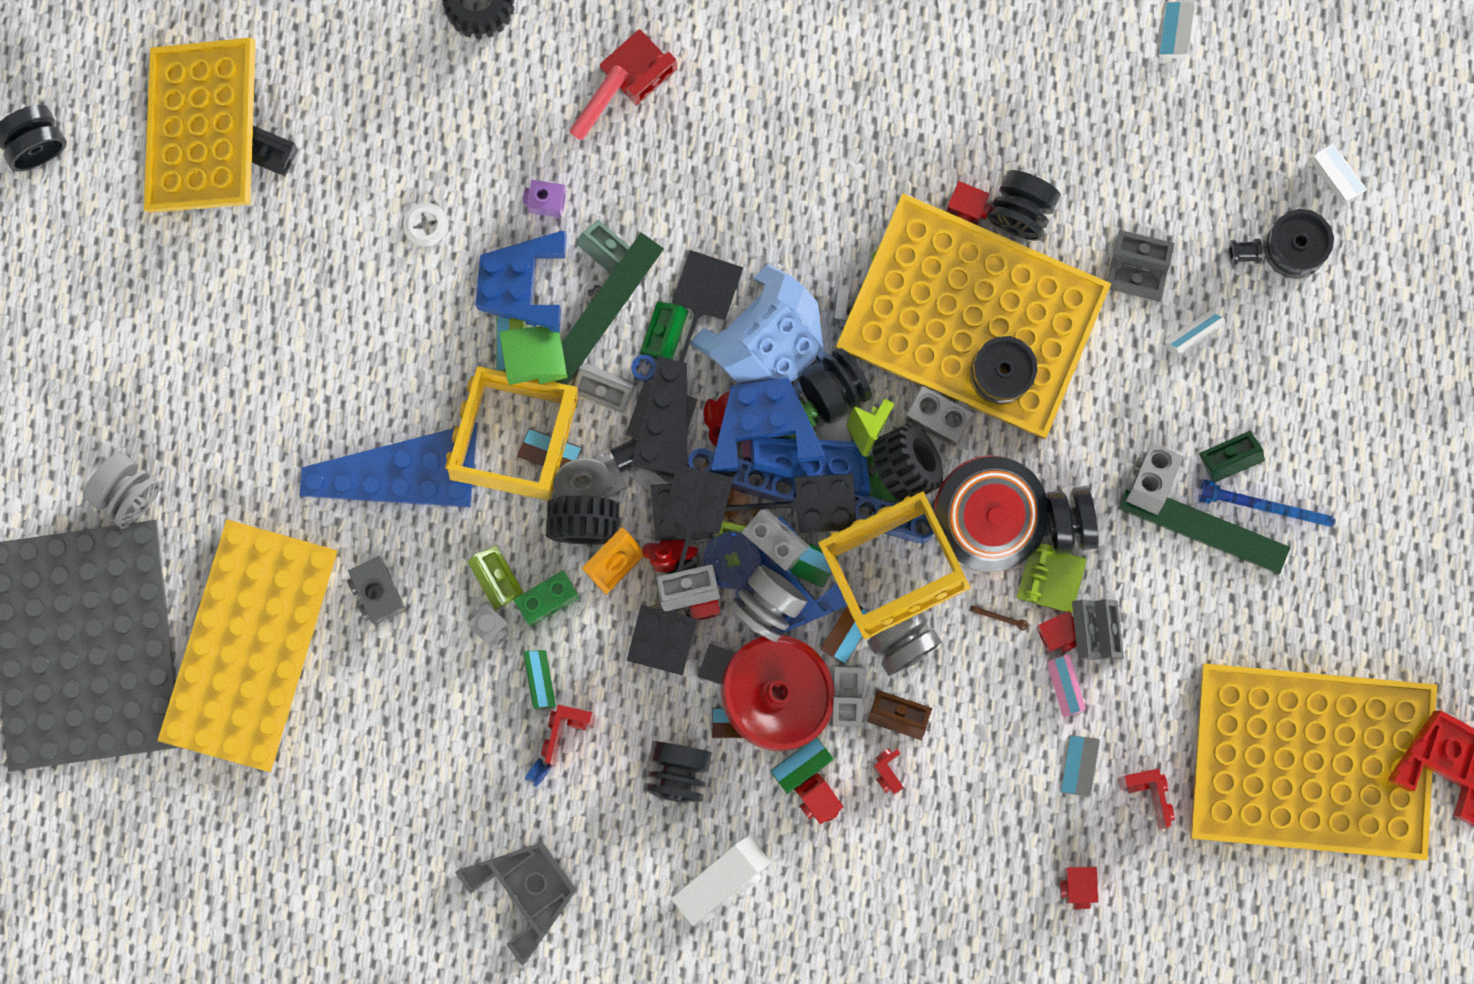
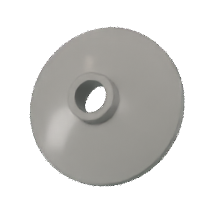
M579 458L564 464L556 472L553 479V488L558 497L575 495L601 497L610 484V474L607 467L602 462L591 458Z

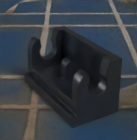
M253 126L252 163L286 177L298 152L297 146L292 141Z

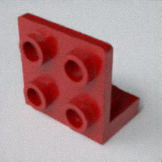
M640 29L600 63V69L606 75L609 74L615 65L620 66L628 73L619 89L636 106L677 70L676 58L669 51L664 54Z
M559 704L556 711L551 710L548 727L552 729L550 739L544 740L541 756L545 758V763L555 766L565 721H567V726L570 728L586 731L587 726L594 727L596 715L590 711Z
M1154 769L1118 778L1120 790L1127 788L1128 794L1150 789L1159 830L1172 827L1171 821H1175V814L1172 804H1167L1165 792L1169 791L1165 774H1160L1159 769Z

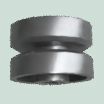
M923 612L874 635L867 641L875 655H880L893 649V652L883 658L881 663L888 676L913 666L942 643L935 630H927L918 636L915 634L927 624L928 619Z

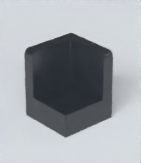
M709 644L698 678L721 685L724 670L735 652Z

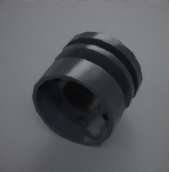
M1009 170L999 188L1000 193L1004 197H995L993 201L994 207L990 208L987 218L994 225L1014 236L1026 240L1039 241L1044 234L1043 228H1046L1049 222L1044 214H1053L1061 193L1053 185L1037 176L1022 171Z
M843 348L833 351L832 356L827 355L823 357L824 369L815 363L798 373L799 384L808 401L812 402L819 417L827 424H832L847 414L846 404L851 408L859 407L860 401L867 402L872 397L871 388L862 369Z
M652 741L649 761L661 765L660 771H646V776L658 779V783H644L643 791L649 792L660 799L679 803L703 802L704 794L692 792L691 790L692 786L706 787V783L694 778L695 772L709 771L712 752L678 744Z

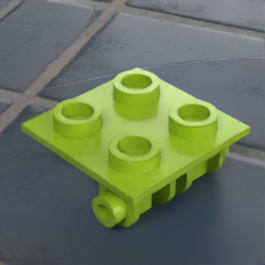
M1047 544L1039 545L1032 555L1027 558L1016 598L1062 612L1070 611L1072 614V601H1075L1077 598L1087 559L1068 553L1057 555L1052 546Z

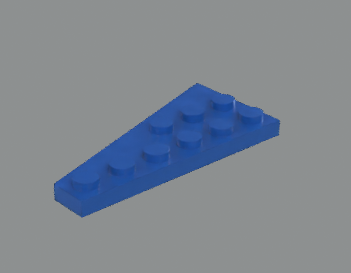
M477 422L475 423L463 467L473 469L476 455ZM453 428L302 467L299 496L471 508L473 485L450 480L448 469H445L446 455L448 452L453 451L455 444L452 443Z

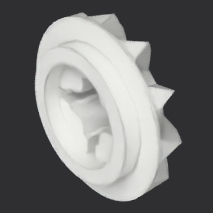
M420 203L413 206L406 213L403 220V230L408 240L419 247H432L438 242H442L443 237L448 232V219L444 211L437 205ZM422 215H425L428 222L435 223L433 226H430L428 236L423 229L417 228L422 225Z

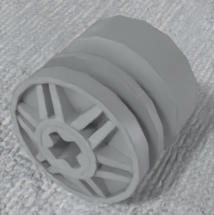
M118 452L109 457L94 472L84 488L83 498L98 510L107 508L105 516L110 520H114L118 527L124 529L129 527L131 523L136 522L146 512L157 497L161 483L153 477L150 478V474L145 470L137 473L138 464L123 452Z
M759 565L748 579V583L755 592L753 593L742 588L738 592L741 599L733 598L729 605L740 620L751 630L776 642L782 636L779 629L786 630L789 627L782 613L795 618L808 601L784 577L767 566Z

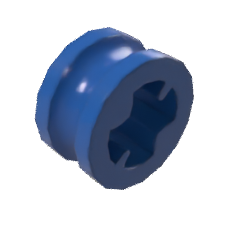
M648 355L636 357L631 365L634 377L642 382L652 380L656 369L655 360ZM646 361L647 365L649 363L652 365V368L648 369V375H643L642 371L637 373L636 369L640 368V362Z
M541 758L534 763L525 777L527 782L529 780L533 781V786L536 788L541 784L552 767L549 764L547 766L543 765Z

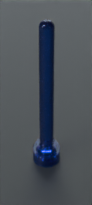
M1203 479L1200 488L1203 490L1201 495L1198 496L1199 502L1210 504L1211 502L1216 503L1219 500L1332 527L1336 523L1335 517L1223 490L1220 489V486L1215 485L1214 481Z

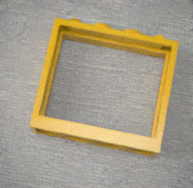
M477 366L475 376H471V379L468 380L467 392H470L468 400H463L459 415L462 420L460 427L455 426L453 431L452 443H455L453 451L448 452L446 455L445 469H448L450 480L546 501L550 500L554 490L553 479L561 465L579 399L577 387L556 382L540 384L538 379L509 385L506 372ZM485 387L561 403L539 483L463 467Z
M920 492L912 497L908 495L902 502L892 507H884L877 514L867 519L857 520L849 528L840 532L830 533V537L818 542L855 623L865 640L971 589L924 492ZM925 514L953 572L863 615L836 556Z

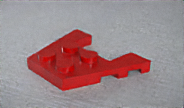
M1442 710L1433 711L1390 774L1388 781L1406 791H1415L1422 768L1425 767L1461 787L1453 816L1474 826V728Z

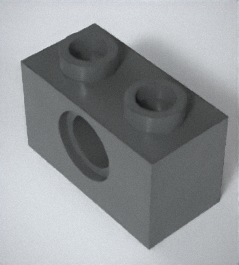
M380 556L348 570L351 578L347 580V583L353 595L359 594L363 603L359 605V609L365 621L370 620L371 623L377 625L406 611L384 560ZM373 585H380L382 589L381 595L377 599H369L368 590Z

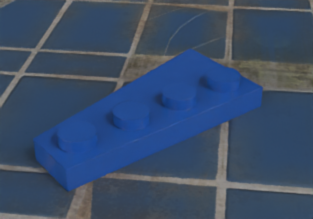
M752 438L751 440L753 469L793 479L796 476L853 473L854 494L868 497L871 492L867 457L861 455L855 441L819 440L826 459L800 463L796 439Z

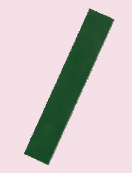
M642 232L563 340L562 348L568 378L556 380V382L565 385L570 382L663 252V247Z
M1125 489L1118 510L1278 575L1281 573L1291 547L1168 497L1159 514L1156 515L1126 502L1130 491Z

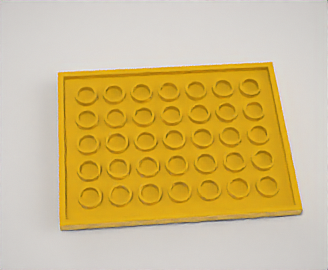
M902 193L835 349L843 348L857 359L919 386L938 391L949 399L961 401L972 409L1045 440L1111 283ZM1011 336L1022 340L1032 349L1037 359L1038 372L1033 385L1019 400L1011 404L996 405L986 402L976 394L970 383L969 370L973 358L986 342L996 337ZM1002 366L999 367L1003 374L1008 373L1007 369L1002 370Z
M1203 663L1190 839L1428 860L1432 771L1425 767L1422 768L1415 791H1406L1389 782L1388 778L1433 711H1436L1437 684Z

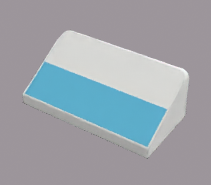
M1195 1L1166 2L1159 56L1182 60L1187 59L1196 7Z
M1334 144L1311 158V163L1343 206L1367 190Z
M1208 311L1164 342L1174 357H1179L1221 329L1225 324V319L1212 311Z

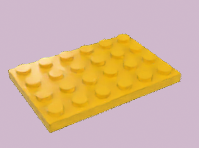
M251 37L150 47L144 211L155 213L250 205L256 41Z

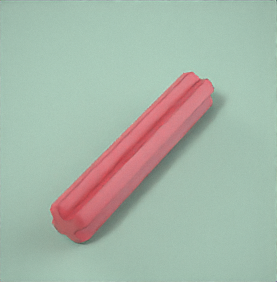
M615 65L571 127L570 133L574 137L583 140L628 76V73L623 68Z

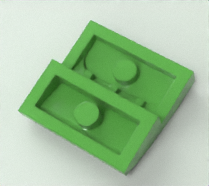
M526 327L499 332L509 385L538 379L540 384L568 378L560 333L551 332L546 327Z

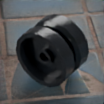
M32 105L19 109L0 121V149L4 150L3 156L12 171L32 170L57 157L66 148L67 141L61 130L55 127V119L46 105Z
M1296 209L1288 211L1276 221L1265 239L1264 252L1267 262L1275 272L1285 278L1301 279L1311 276L1320 269L1333 250L1334 236L1331 226L1323 216L1313 210Z
M1011 336L996 337L986 342L973 358L969 370L970 383L976 394L986 402L996 405L1011 404L1019 400L1033 385L1038 372L1037 359L1032 349L1022 340ZM1002 366V370L1007 369L1008 373L1003 374L999 367Z
M1089 487L1072 488L1069 501L1062 490L1047 492L1046 496L1049 505V511H1047V518L1049 519L1048 529L1055 553L1057 555L1071 553L1075 547V538L1082 551L1097 549L1099 546L1098 525Z

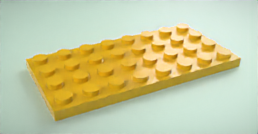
M226 519L158 737L159 742L269 773L272 772L338 550Z

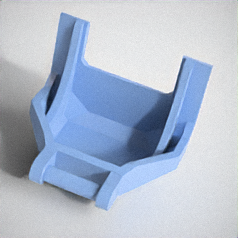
M766 265L753 278L756 282L764 285L763 292L726 330L714 334L703 328L690 342L692 347L711 357L738 384L789 378L790 382L798 378V373L806 369L815 358L818 360L816 363L824 369L823 357L828 355L823 350L818 302L792 276L771 265ZM798 380L793 385V388L798 398L801 399L800 395L803 391Z

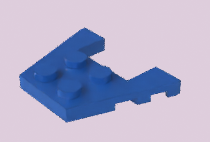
M566 231L555 232L480 255L475 302L477 310L510 320L511 318L526 321L527 325L534 327L539 325L548 328L551 332L560 333V305H532L536 259L566 258Z
M789 378L731 386L712 463L713 473L740 471L737 442L752 440V438H770L796 434L800 463L826 459L822 446Z
M780 516L778 518L788 528H790L795 534L799 536V534L783 516ZM760 550L755 561L751 564L735 593L741 599L738 594L740 589L743 588L753 593L755 592L748 583V579L759 565L767 566L793 584L806 597L808 603L795 618L782 613L789 627L786 630L779 629L781 633L848 606L837 583L816 600L790 569L785 571L762 550Z

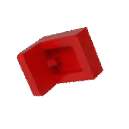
M888 748L875 757L878 763L873 767L879 774V777L876 778L879 786L885 793L891 791L894 796L904 787L888 766V763L901 753L898 749L892 752Z

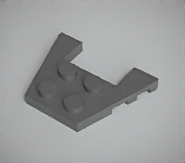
M543 842L459 869L455 872L470 894L496 876L528 920L530 927L506 944L521 966L531 957L577 891Z

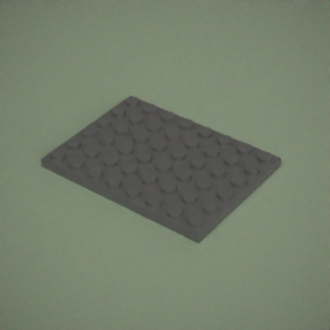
M150 520L131 523L129 527L124 529L115 525L0 542V695L8 772L180 748L158 741L175 686L158 521Z

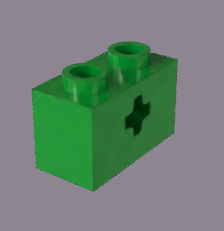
M564 570L513 600L527 624L533 627L580 599Z

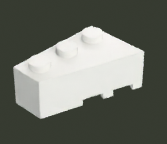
M749 835L734 845L673 896L671 900L692 926L700 921L705 925L718 914L715 909L723 903L727 907L739 897L737 891L744 885L747 889L761 879L759 873L772 862Z

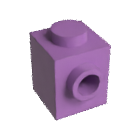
M531 180L530 188H525L523 195V204L527 205L528 213L562 218L567 192L565 185Z

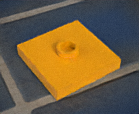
M621 527L581 569L606 595L643 558L642 548L629 532Z

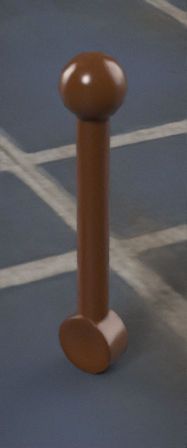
M971 605L970 612L1015 625L1019 630L1024 631L1028 628V622L1024 619L1018 621Z

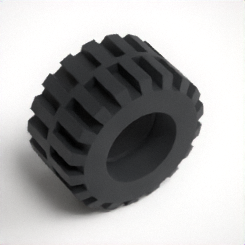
M443 0L442 3L450 24H453L456 31L460 33L462 30L464 36L469 38L471 34H474L476 39H482V34L487 33L488 38L494 36L492 31L495 29L499 33L504 30L502 24L506 23L508 25L511 21L510 14L514 13L513 3L515 2L514 0H493L486 9L481 11H470L462 6L463 0Z
M911 423L904 424L874 441L872 453L876 471L883 485L898 501H903L908 495L912 497L920 492H924L926 495L940 488L941 483H943L944 472L939 453L931 439L917 425H912Z
M575 495L555 497L547 501L546 537L553 541L584 545L606 544L619 530V503L614 500L596 496Z

